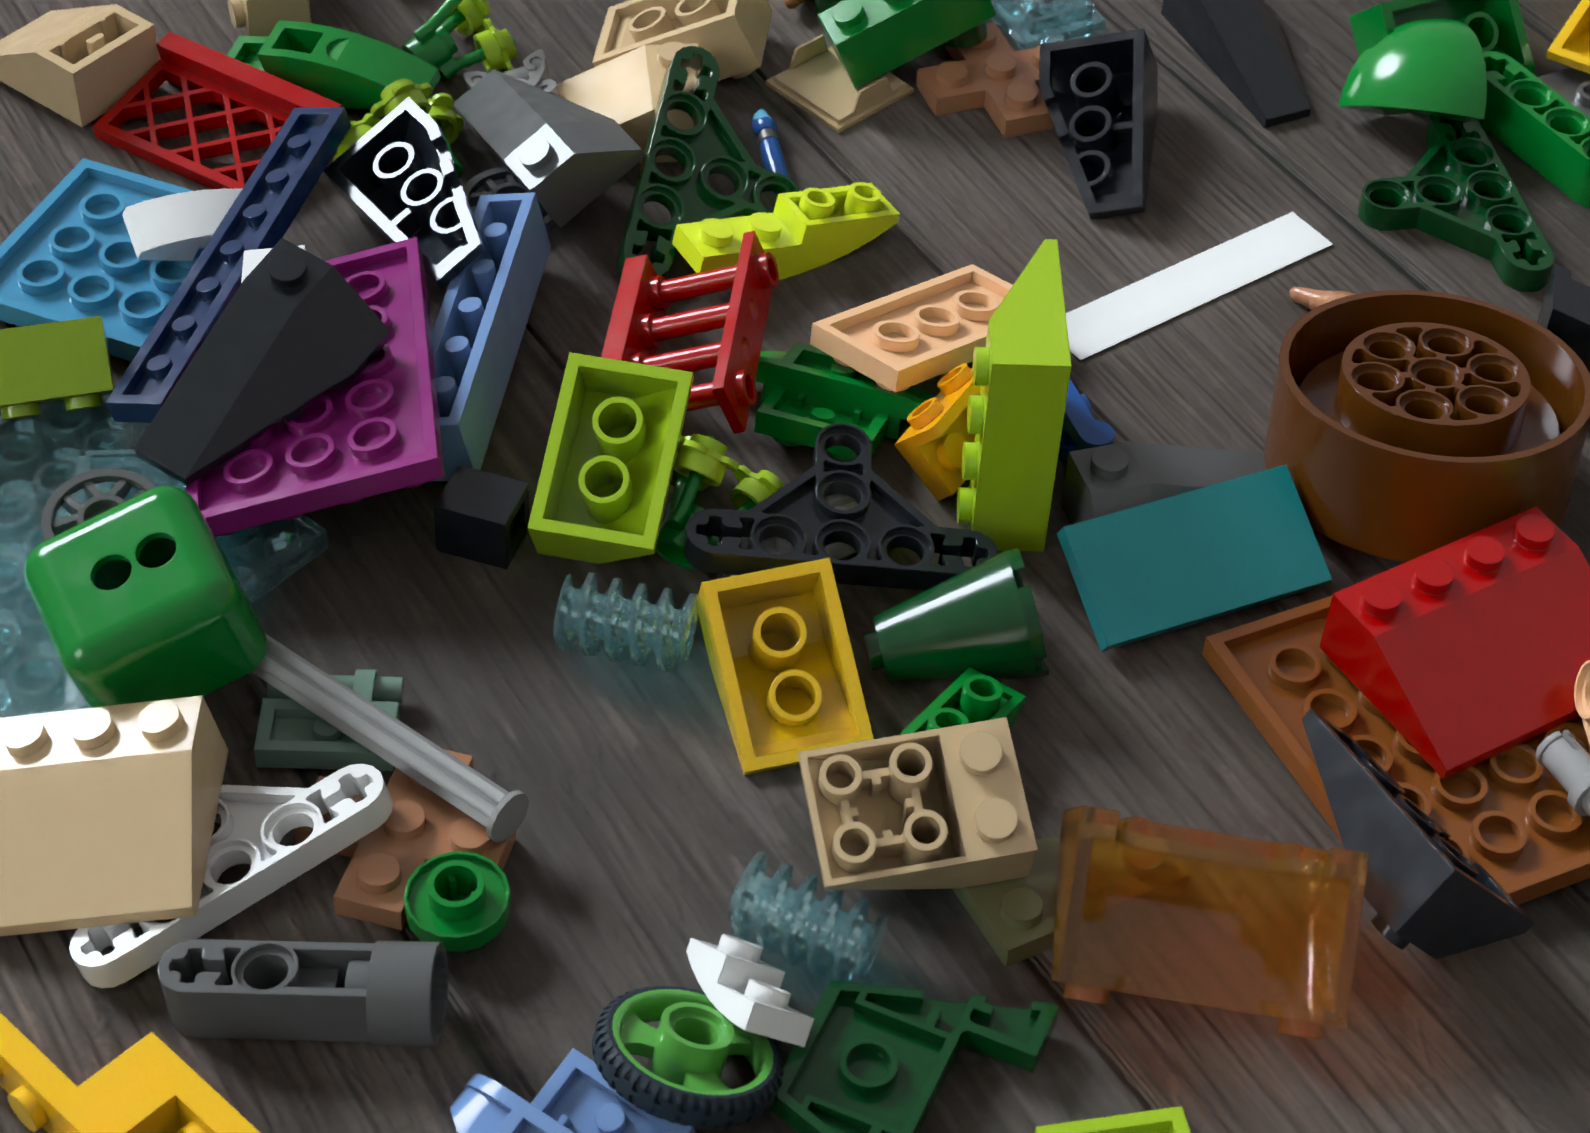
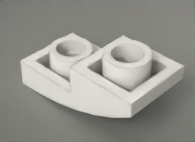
M225 188L182 192L150 199L126 207L122 216L137 259L193 261L199 247L207 245L242 189Z
M722 934L718 946L694 938L690 939L686 952L691 968L702 990L721 1014L745 1031L805 1047L814 1019L787 1006L791 993L780 989L785 972L759 960L763 947L727 934Z

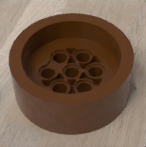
M1383 290L1339 298L1318 306L1298 319L1288 330L1282 341L1264 447L1265 468L1268 470L1287 464L1310 525L1314 530L1350 548L1390 560L1410 561L1535 506L1559 527L1569 509L1590 422V373L1574 350L1551 331L1518 313L1481 300L1422 290Z

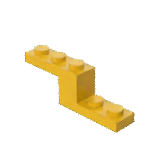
M0 1013V1086L8 1093V1102L16 1116L32 1132H36L42 1127L48 1133H261L153 1032H150L82 1084L76 1086Z

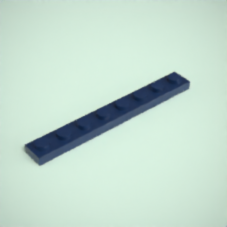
M345 107L293 109L107 399L106 405L114 422H152L241 285L244 251L273 248L283 238L351 127Z

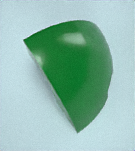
M1422 19L1399 25L1393 28L1394 32L1386 36L1376 46L1366 49L1361 54L1346 79L1339 102V107L1385 116L1416 112L1457 121L1484 120L1487 76L1484 55L1479 40L1468 25L1456 20Z

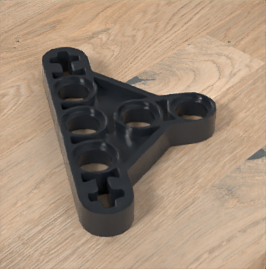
M833 423L825 426L816 438L812 468L750 510L710 508L696 512L688 520L683 547L688 562L700 571L709 573L741 575L830 558L837 584L926 591L972 568L964 566L962 557L971 558L972 566H976L998 555L996 545L981 532L969 529L937 527L871 470V443L869 437L862 429L847 423ZM833 446H844L853 450L858 457L850 462H840L829 457L825 451ZM841 493L853 498L858 505L851 510L842 511L828 505L825 498L831 494ZM707 536L719 537L720 545L708 544ZM741 537L749 538L748 549H741ZM769 537H779L790 542L794 550L784 555H776L766 551L760 543ZM841 542L853 547L858 555L850 560L834 559L827 554L824 547L831 543ZM894 548H907L914 551L921 561L914 565H901L894 562L888 556V552ZM934 553L940 554L938 561L940 565L931 564Z

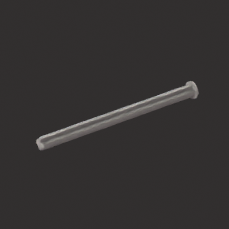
M265 633L267 638L266 654L261 663L251 671L253 674L487 827V836L494 842L499 843L507 840L519 828L529 807V798L525 793L520 790L508 792Z

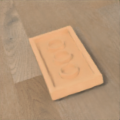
M971 264L812 323L810 345L833 357L836 363L851 367L874 380L882 389L895 393L905 391L913 385L938 375L947 374L960 364L973 362L974 348L986 347L989 319L1013 285Z

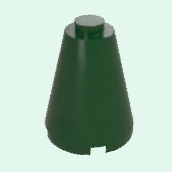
M1015 548L1004 551L874 616L873 621L876 630L863 633L872 671L885 668L888 681L956 680L969 667L994 679L1048 676L1049 668L1043 659L1047 658L1042 630L1031 586L1024 587L1020 569L1025 568L1019 549Z

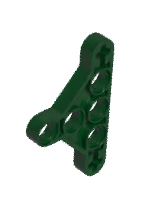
M682 47L675 53L664 74L644 152L646 157L641 163L617 256V269L620 277L622 276L625 260L638 256L646 240L655 241L649 259L657 275L665 277L673 263L676 251L672 241L677 224L701 222L708 218L725 219L749 216L757 212L773 213L762 204L760 199L762 192L770 191L780 194L799 191L798 186L786 176L756 166L714 100L719 78V65L714 56L701 47ZM687 67L696 70V78L698 79L691 93L683 91L688 77ZM678 109L688 113L693 120L694 128L680 130L674 127L667 118V112ZM661 155L675 158L682 167V174L675 177L663 174L657 168L655 158ZM714 173L727 176L733 182L735 192L730 195L717 193L711 188L708 176ZM658 202L664 205L670 213L671 221L659 224L649 220L643 211V204Z
M1430 115L1425 135L1429 151L1405 177L1381 178L1366 183L1362 190L1357 211L1359 219L1367 226L1377 230L1418 229L1490 260L1501 281L1512 289L1521 292H1535L1543 289L1547 285L1554 263L1553 251L1478 120L1457 121ZM1460 160L1474 162L1478 165H1470L1467 163H1463ZM1477 193L1489 194L1497 197L1498 199L1483 197ZM1426 198H1437L1447 203H1437ZM1373 202H1384L1395 207H1383ZM1495 227L1508 228L1516 231L1517 233H1507L1504 231H1500Z

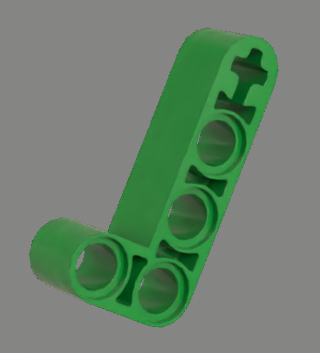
M1483 52L1487 76V97L1484 120H1478L1482 128L1571 200L1581 206L1590 208V118L1515 59L1500 52Z

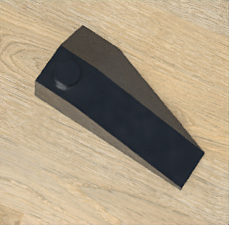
M1163 0L1161 14L1264 128L1310 116L1311 106L1275 11L1264 0Z
M1145 29L1040 44L1039 89L1090 219L1145 213L1158 102V66Z
M281 238L243 280L135 446V455L181 483L189 485L251 446L252 437L281 418H284L287 423L305 412V403L332 387L337 392L355 381L391 339L390 330L333 265Z
M1312 709L1305 714L1302 721L1358 890L1377 911L1371 922L1388 941L1401 950H1404L1411 943L1433 958L1439 959L1525 934L1535 924L1480 864L1476 862L1472 864L1447 841L1451 835L1436 820L1431 819L1418 806L1403 796L1405 790L1350 735Z

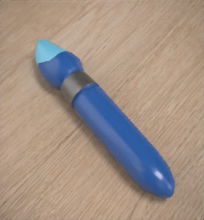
M759 109L753 116L752 131L755 137L758 138L764 168L790 179L780 141L776 134L778 130L776 122L764 109Z

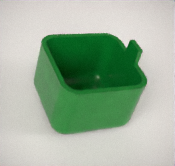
M164 485L149 489L40 543L31 551L26 560L24 576L27 587L66 673L91 708L204 696L254 670L266 654V635L223 549L196 501L190 494L178 487Z

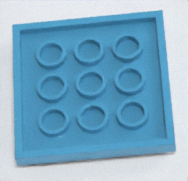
M83 158L0 245V320L22 327L102 316L109 355L132 362L205 246L199 247L193 261L138 260L122 214L128 206L162 196L193 190Z

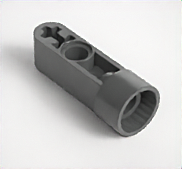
M191 939L169 948L161 957L157 967L159 981L171 1022L178 1032L188 1037L371 1042L372 1045L438 1047L445 1029L448 1005V962L446 949L442 942L377 941L376 943Z

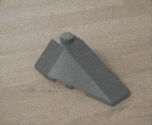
M494 69L458 98L453 105L529 193H536L539 205L559 228L563 227L646 157L643 150L614 119Z
M1128 441L1071 451L1068 453L1061 506L1072 525L1266 470L1264 453Z

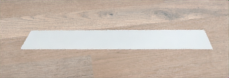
M1294 212L1286 214L1066 313L1070 352L1081 361L1333 245V243Z

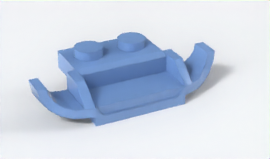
M572 1048L531 1104L495 1080L482 1074H474L450 1107L458 1133H696L692 1126H683L657 1118L627 1102L624 1097L618 1095L608 1085V1082L603 1079L595 1062Z

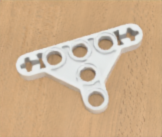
M361 763L341 768L309 788L222 785L215 822L220 823L221 826L211 839L197 916L177 918L165 923L146 921L78 928L71 938L69 950L83 978L91 986L99 988L116 987L129 981L158 963L163 954L172 946L186 940L201 937L376 830L387 821L393 807L392 798L381 772L372 765ZM360 795L363 800L355 803L352 798ZM329 812L332 820L325 823L322 815ZM303 826L313 828L311 835L302 843L294 846L279 845L283 836L290 830ZM236 864L251 865V869L241 880L232 884L217 883L220 875L229 867ZM141 926L144 934L137 938L133 930ZM109 946L115 949L105 956H102L100 953Z

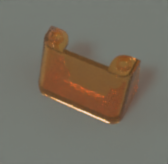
M1086 805L1064 809L1059 842L1051 981L1065 983L1063 998L1107 1005L1110 990L1279 1018L1277 1033L1320 1040L1323 1025L1338 1028L1347 1027L1369 853L1330 847V851L1303 847V844L1291 842L1276 843L1150 822L1148 818L1136 816L1119 819L1120 811Z

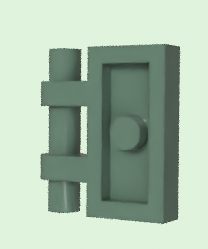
M356 669L355 675H330L400 721L398 703H403L404 677L378 676L377 669ZM267 683L268 698H263L254 745L256 767L339 770L348 765L362 763L372 765L379 771H393V765Z

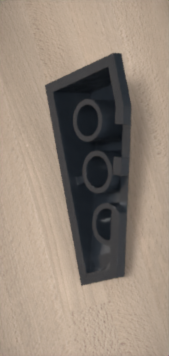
M409 97L323 171L351 208L385 242L391 244L417 237L422 249L425 274L441 289L486 250L441 128Z

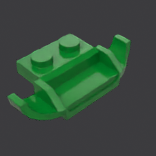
M795 342L788 352L773 350L760 352L755 381L764 384L761 406L756 412L754 432L770 436L782 445H805L815 448L817 435L825 426L833 423L852 424L862 429L869 437L872 459L885 437L897 440L906 426L909 414L923 402L935 396L917 385L896 393L882 389L874 380L851 367L836 363L833 357L814 346ZM833 446L826 450L833 457L843 461H852L858 457L853 450L844 446Z

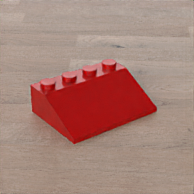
M1535 506L1333 593L1319 648L1443 779H1446L1579 716L1575 708L1574 686L1581 666L1587 660H1590V566L1579 546Z

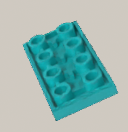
M1287 464L1064 526L1057 533L1101 652L1319 588L1332 580Z

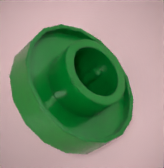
M454 851L436 855L419 865L407 880L403 897L410 930L421 942H442L446 951L464 952L480 948L496 938L507 924L511 909L510 888L505 873L494 861L477 853Z

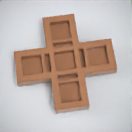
M995 22L987 23V37L980 44L965 48L951 47L945 44L946 50L954 61L917 69L916 87L935 116L984 107L1004 138L1053 129L1052 119L1039 89L1040 45L1035 48L1014 51Z
M445 750L474 769L473 756ZM395 768L387 785L393 801L392 812L387 821L376 830L336 853L337 855L352 859L333 896L335 914L403 930L407 921L403 898L406 884L419 865L436 855L460 851L477 853L494 861L503 871L516 842V831L507 840L499 843L494 842L487 836V827ZM319 776L317 782L324 779L325 777ZM360 795L352 798L355 803L363 800ZM329 812L322 815L325 823L332 820ZM303 826L294 829L296 845L302 843L311 835L312 827Z

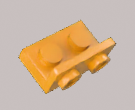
M966 363L953 368L939 380L937 386L941 390L936 397L923 402L909 414L907 421L911 426L894 444L937 501L954 495L965 482L962 479L963 443L974 442L975 434H968L967 406L969 395H980L981 386H973V368L970 369Z

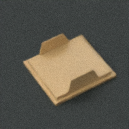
M820 35L795 48L789 69L766 80L768 87L836 133L846 130L914 93L913 87L890 72L855 89L832 46L827 47L824 35Z

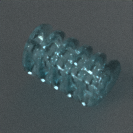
M588 573L580 589L574 588L573 578L569 574L563 583L557 603L553 629L555 644L559 650L571 651L579 641L581 651L587 656H596L605 646L606 656L611 661H621L630 649L633 664L640 667L646 666L655 654L659 670L671 672L680 658L682 666H685L690 655L697 627L698 595L690 593L682 608L676 609L674 608L673 592L670 588H664L656 604L649 603L646 583H639L631 599L624 598L621 578H613L606 593L602 594L598 590L596 573Z
M763 851L757 852L742 873L730 900L728 919L731 923L732 935L748 942L756 938L757 945L763 947L762 952L766 954H773L781 949L782 958L792 966L800 965L807 960V969L813 976L818 978L825 977L833 971L834 981L858 983L868 972L877 955L885 934L888 913L884 912L874 924L867 922L869 899L864 897L859 898L848 912L841 910L844 890H830L822 901L817 899L819 879L814 874H809L797 889L791 887L794 868L792 864L787 862L780 866L772 878L766 876L769 861L768 854Z

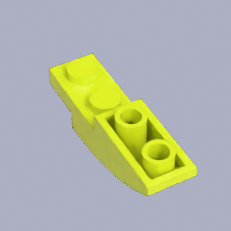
M855 182L847 186L822 189L807 188L804 191L778 194L773 213L757 212L749 216L725 219L708 218L701 222L677 224L672 244L694 271L700 273L737 265L743 234L755 231L764 252H771L777 263L780 281L824 266L853 252L897 224L900 213L872 183Z

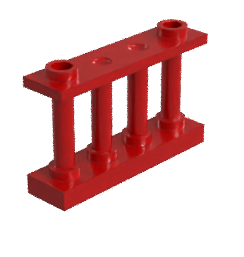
M750 231L743 234L738 263L733 266L666 280L664 276L657 275L647 254L627 258L601 357L688 372L716 367L713 382L692 386L686 412L720 406L733 434L745 432L750 405L756 403L755 378L772 289L779 282L778 267L771 252H764L756 232ZM732 290L729 303L664 316L665 311L670 308L672 302ZM724 328L721 342L655 355L657 348L662 345L664 340Z

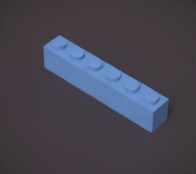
M535 192L480 195L473 216L486 250L450 281L431 334L445 477L432 481H449L458 466H466L477 470L481 469L551 249Z

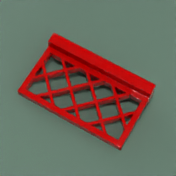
M169 31L156 44L160 59L92 127L97 139L209 189H243L246 184L245 179L250 178L261 159L242 163L241 151L270 146L294 108L342 107V104ZM165 81L183 91L181 93L152 98V94ZM215 103L224 107L225 111L194 117L193 106ZM186 109L187 119L156 125L155 114ZM147 116L149 127L129 131L119 129L126 120ZM256 121L268 126L267 130L237 136L235 125ZM223 127L229 128V138L199 144L197 133ZM190 135L191 146L172 150L160 147L159 141ZM232 153L235 165L216 169L207 168L202 164L203 159Z

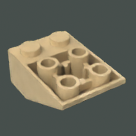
M117 4L49 11L0 40V81L75 124L84 127L105 114L159 60L155 25Z
M1007 717L798 752V760L825 890L960 889L1029 877L1038 848Z

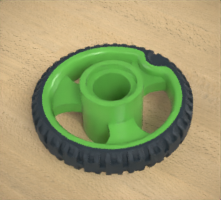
M649 986L628 991L613 999L604 1008L594 1030L592 1053L597 1069L602 1074L603 1079L608 1082V1085L618 1095L624 1097L627 1102L650 1115L665 1119L671 1123L712 1129V1127L717 1129L730 1128L735 1125H743L746 1122L753 1121L755 1118H759L773 1105L779 1087L782 1084L781 1076H784V1070L782 1069L784 1067V1059L776 1039L741 1029L717 1010L704 991L675 986ZM660 1022L658 1029L651 1027L646 1023ZM734 1054L744 1055L751 1064L756 1078L743 1087L731 1089L720 1080L727 1057ZM631 1055H638L648 1058L646 1068L643 1067L640 1063H638Z

